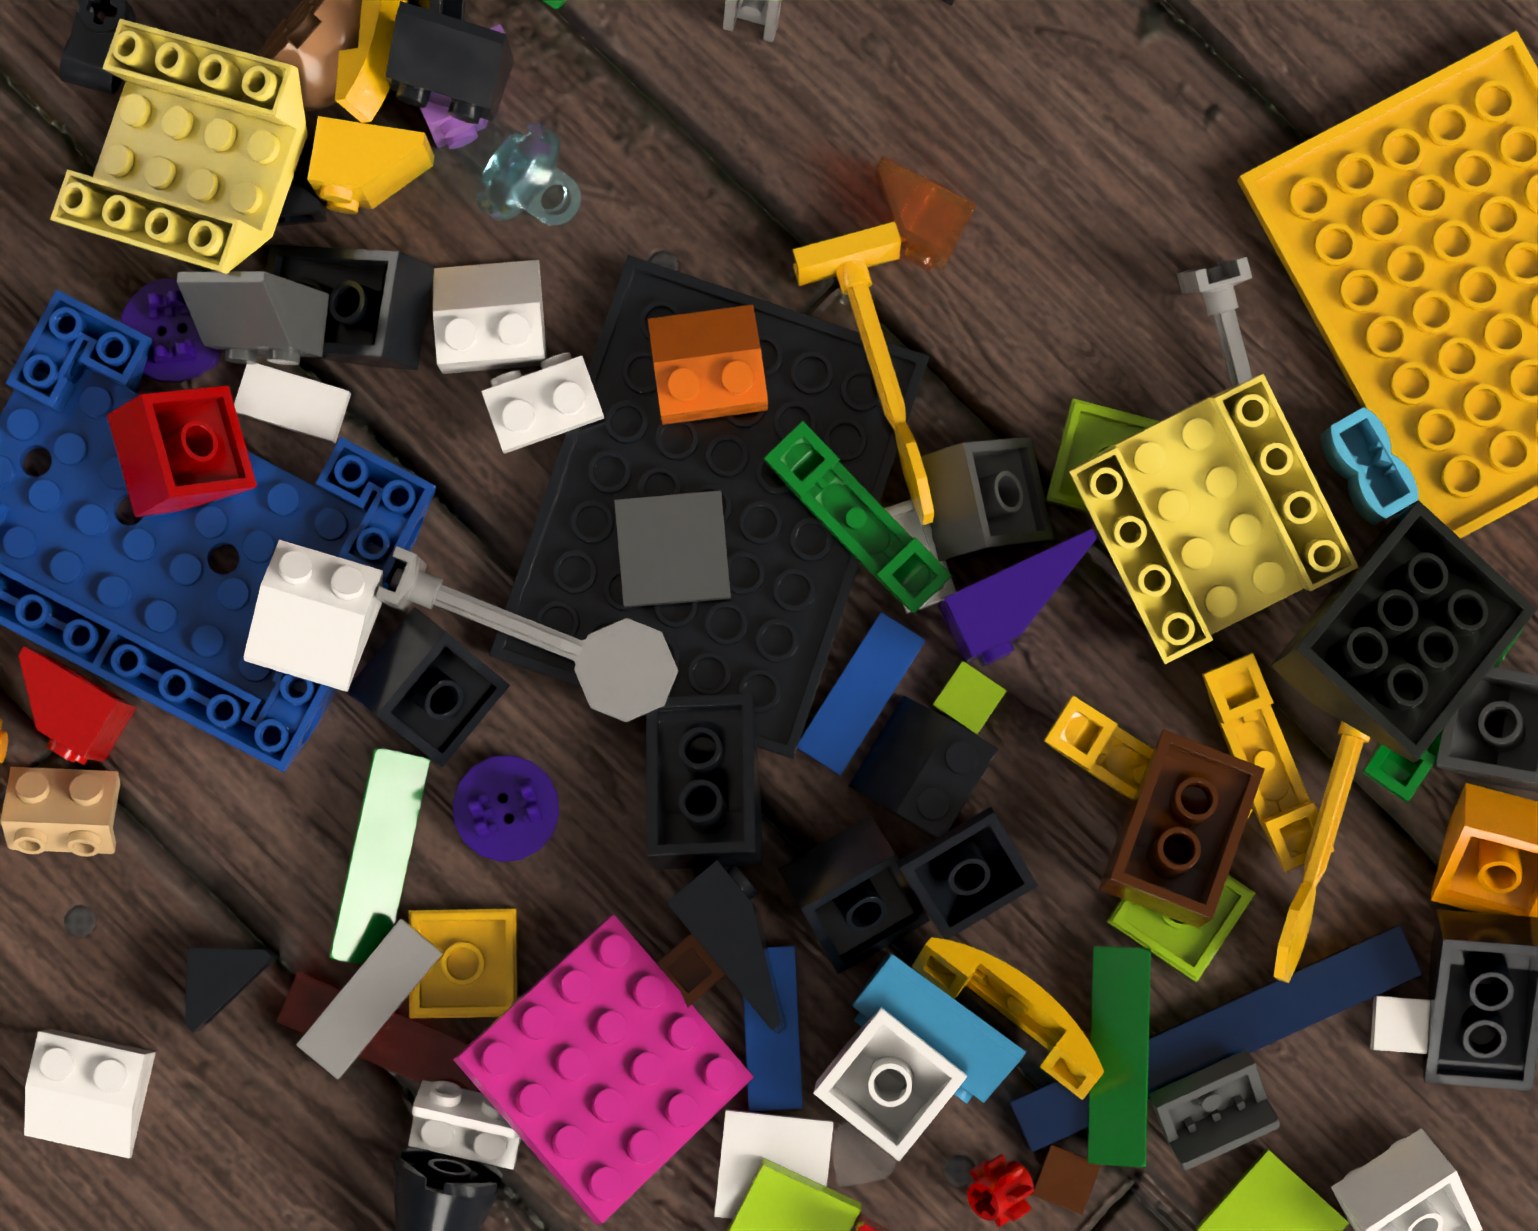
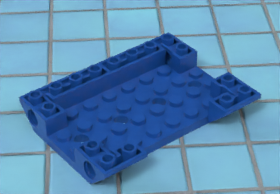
M56 289L5 383L14 391L0 415V625L285 773L318 727L337 689L244 661L245 648L260 586L278 541L283 540L383 570V588L390 590L391 581L397 568L402 569L403 567L393 557L395 548L398 546L411 552L429 509L436 486L340 436L315 483L318 487L248 452L257 483L256 488L182 511L144 516L135 525L122 524L118 518L117 510L119 504L129 495L107 414L138 396L137 392L153 340ZM45 448L49 451L52 459L49 470L38 477L29 476L24 467L25 457L33 449ZM222 545L234 546L239 553L238 566L228 574H218L211 566L212 553Z

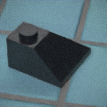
M992 807L987 808L897 862L900 870L940 934L946 940L1038 886Z

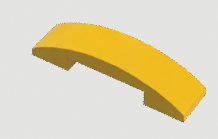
M362 0L358 48L339 51L335 101L361 123L373 120L390 89L386 79V72L396 14L400 1L408 3V0Z
M1250 653L1202 675L1230 755L1265 768L1252 807L1284 872H1287L1304 864L1319 812L1315 802L1311 801L1308 797L1271 707V704L1274 702L1253 653Z
M1071 695L1043 741L1079 767L1133 801L1154 749L1119 728L1118 724L1074 695Z
M931 937L924 945L912 968L953 999L958 996L965 986L970 988L1050 1051L1040 1065V1068L1081 1100L1086 1097L1104 1073L1103 1067L1088 1038L1078 1024L1048 992L1016 968L974 947Z

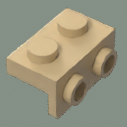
M11 767L0 820L8 848L26 854H39L44 851L72 852L86 857L94 856L98 853L113 854L116 847L113 824L120 789L118 771Z

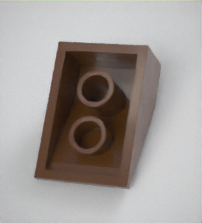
M1163 729L1116 839L1099 890L1198 929L1211 921L1265 768Z

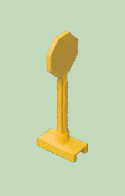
M887 223L793 249L796 262L793 264V270L798 286L837 276L842 294L848 295L884 415L895 432L902 471L913 507L922 525L933 523L934 509L927 475L916 440L906 423L905 403L869 287L872 286V281L868 268L900 259L901 239L896 223Z
M1341 721L1338 730L1341 740L1304 861L1303 882L1289 907L1278 943L1273 977L1286 983L1290 982L1300 961L1312 922L1316 886L1328 865L1363 744L1369 743L1370 740L1369 736Z

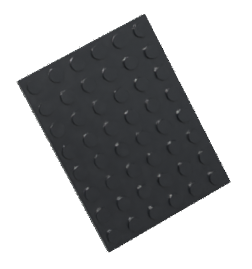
M628 255L588 368L604 419L566 432L505 610L579 640H585L588 634L625 618L661 631L678 668V674L668 697L753 693L757 747L794 759L860 562L798 499L766 463L764 458L795 427L804 421L840 459L839 462L880 503L898 451L895 432L884 415L859 332ZM753 304L768 396V411L662 425L648 319ZM886 342L905 403L907 423L929 356ZM721 490L731 599L624 608L614 500ZM497 631L489 654L490 657L581 687L574 670V661Z

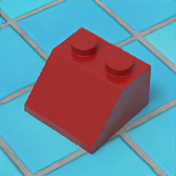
M229 385L140 394L107 414L135 517L178 512L257 487Z
M23 646L18 655L36 730L50 738L46 747L73 763L77 761L85 765L88 759L105 762L137 707L53 657Z

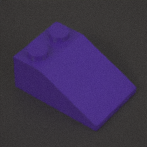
M1093 529L943 599L939 609L964 662L968 664L978 659L981 668L1010 655L1014 651L1012 643L1025 631L1097 539Z

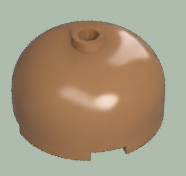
M302 0L287 19L285 17L282 19L256 54L257 56L287 63L298 68L304 111L320 110L337 103L335 101L339 51L358 48L362 0Z

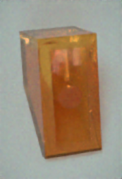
M882 156L877 165L875 177L890 223H896L901 239V248L906 250L903 256L911 263L923 269L932 270L935 265L945 270L973 217L977 204Z

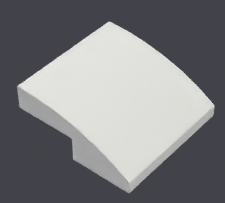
M726 1109L714 1217L733 1218L763 1158L827 1187L834 1122L832 1120Z

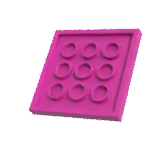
M614 914L607 917L453 1059L596 1225L603 1224L754 1078L693 1005L687 1007L680 990Z

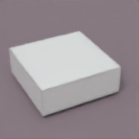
M1374 996L1370 1049L1427 1054L1430 1000Z

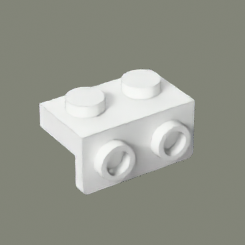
M570 353L555 355L540 363L542 370L522 376L519 370L499 375L490 380L491 388L481 391L504 454L604 419L583 356L572 359Z

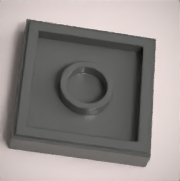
M721 490L614 500L624 608L731 599Z

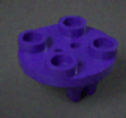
M164 278L146 284L129 299L121 315V323L153 340L143 375L158 382L182 383L200 377L218 364L221 351L203 345L177 284V278ZM182 325H187L188 330L186 333L179 332V328ZM160 328H166L167 333L164 336L158 335Z
M513 755L490 757L473 766L459 782L453 800L454 824L464 843L480 856L499 862L523 860L541 850L554 835L560 815L558 793L548 774L532 761ZM500 794H507L508 801L506 803L499 802L498 797ZM507 814L514 816V821L511 824H507L504 820Z

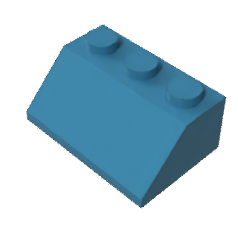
M891 953L886 954L850 1004L859 1011L853 1021L861 1027L882 1007L967 1074V1078L954 1093L965 1103H968L973 1095L984 1103L1026 1053L1022 1048Z

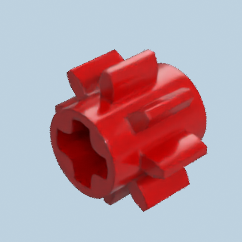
M1000 1154L991 1161L985 1160L969 1171L971 1177L976 1182L967 1189L968 1202L972 1210L980 1218L987 1221L994 1220L997 1227H1001L1010 1220L1015 1222L1032 1210L1025 1199L1034 1192L1033 1181L1028 1170L1022 1164L1016 1161L1007 1162L1004 1155Z

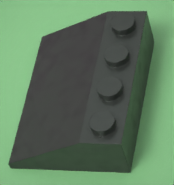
M1419 500L1394 517L1358 559L1357 565L1359 568L1347 573L1271 664V667L1309 702L1413 763L1419 760L1538 610Z

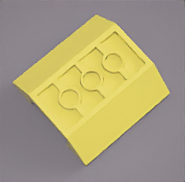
M119 19L102 69L126 81L93 177L67 169L50 220L228 274L273 237L308 134L298 68L287 63Z
M1264 374L1209 396L1106 448L1068 471L1164 664L1213 641L1212 634L1302 589L1311 592L1359 568Z

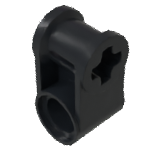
M126 0L79 1L71 35L65 45L61 58V81L112 95L118 91L122 79L102 68L119 19L136 23L134 9ZM112 6L117 11L115 18L106 17L104 22H102L98 18L99 12H109Z

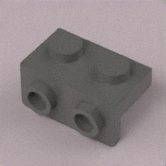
M1247 1049L1149 1093L1163 1135L1183 1170H1189L1280 1127L1278 1116L1266 1097L1256 1064Z

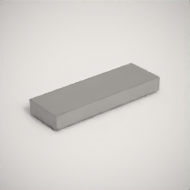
M400 919L296 1045L337 1080L340 1079L443 955V952L405 920Z

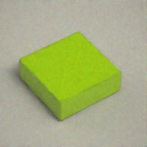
M962 661L932 706L977 735L1007 690Z

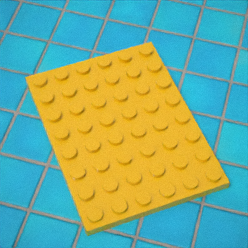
M1516 30L1240 175L1237 179L1238 184L1361 408L1365 407L1382 422L1390 439L1391 454L1398 457L1409 468L1415 479L1418 489V500L1460 539L1538 498V68Z

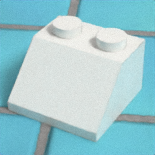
M539 260L434 268L433 321L437 365L442 374L541 366L540 363L547 359Z
M279 540L260 586L245 648L244 661L348 692L382 605V601L376 597L379 587H383V570Z
M881 1007L846 1043L818 1078L813 1094L896 1160L900 1161L964 1082L967 1074Z
M54 1029L38 1031L25 1085L24 1135L131 1158L156 1052Z
M1422 1128L1407 1138L1396 1141L1387 1151L1366 1165L1350 1171L1343 1180L1331 1187L1346 1218L1355 1231L1483 1230L1457 1171Z

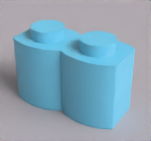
M1363 407L1331 425L1320 434L1325 458L1330 466L1347 480L1351 502L1357 512L1367 522L1376 525L1418 500V489L1412 473L1398 457L1391 454V444L1387 431L1382 422L1370 410Z

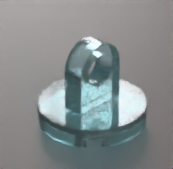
M529 123L527 124L528 132L525 135L519 131L511 134L495 151L482 174L481 182L486 185L484 194L477 193L476 201L479 209L496 221H507L517 216L523 210H526L543 223L561 225L576 215L581 205V192L576 182L555 166L559 158L561 143L557 134L544 124ZM562 185L565 190L562 203L554 209H544L541 204L544 191L550 186Z

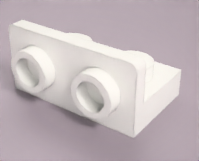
M422 1080L413 1104L412 1115L414 1117L408 1146L514 1169L521 1138L482 1093L461 1089L457 1084L448 1081L430 1082Z

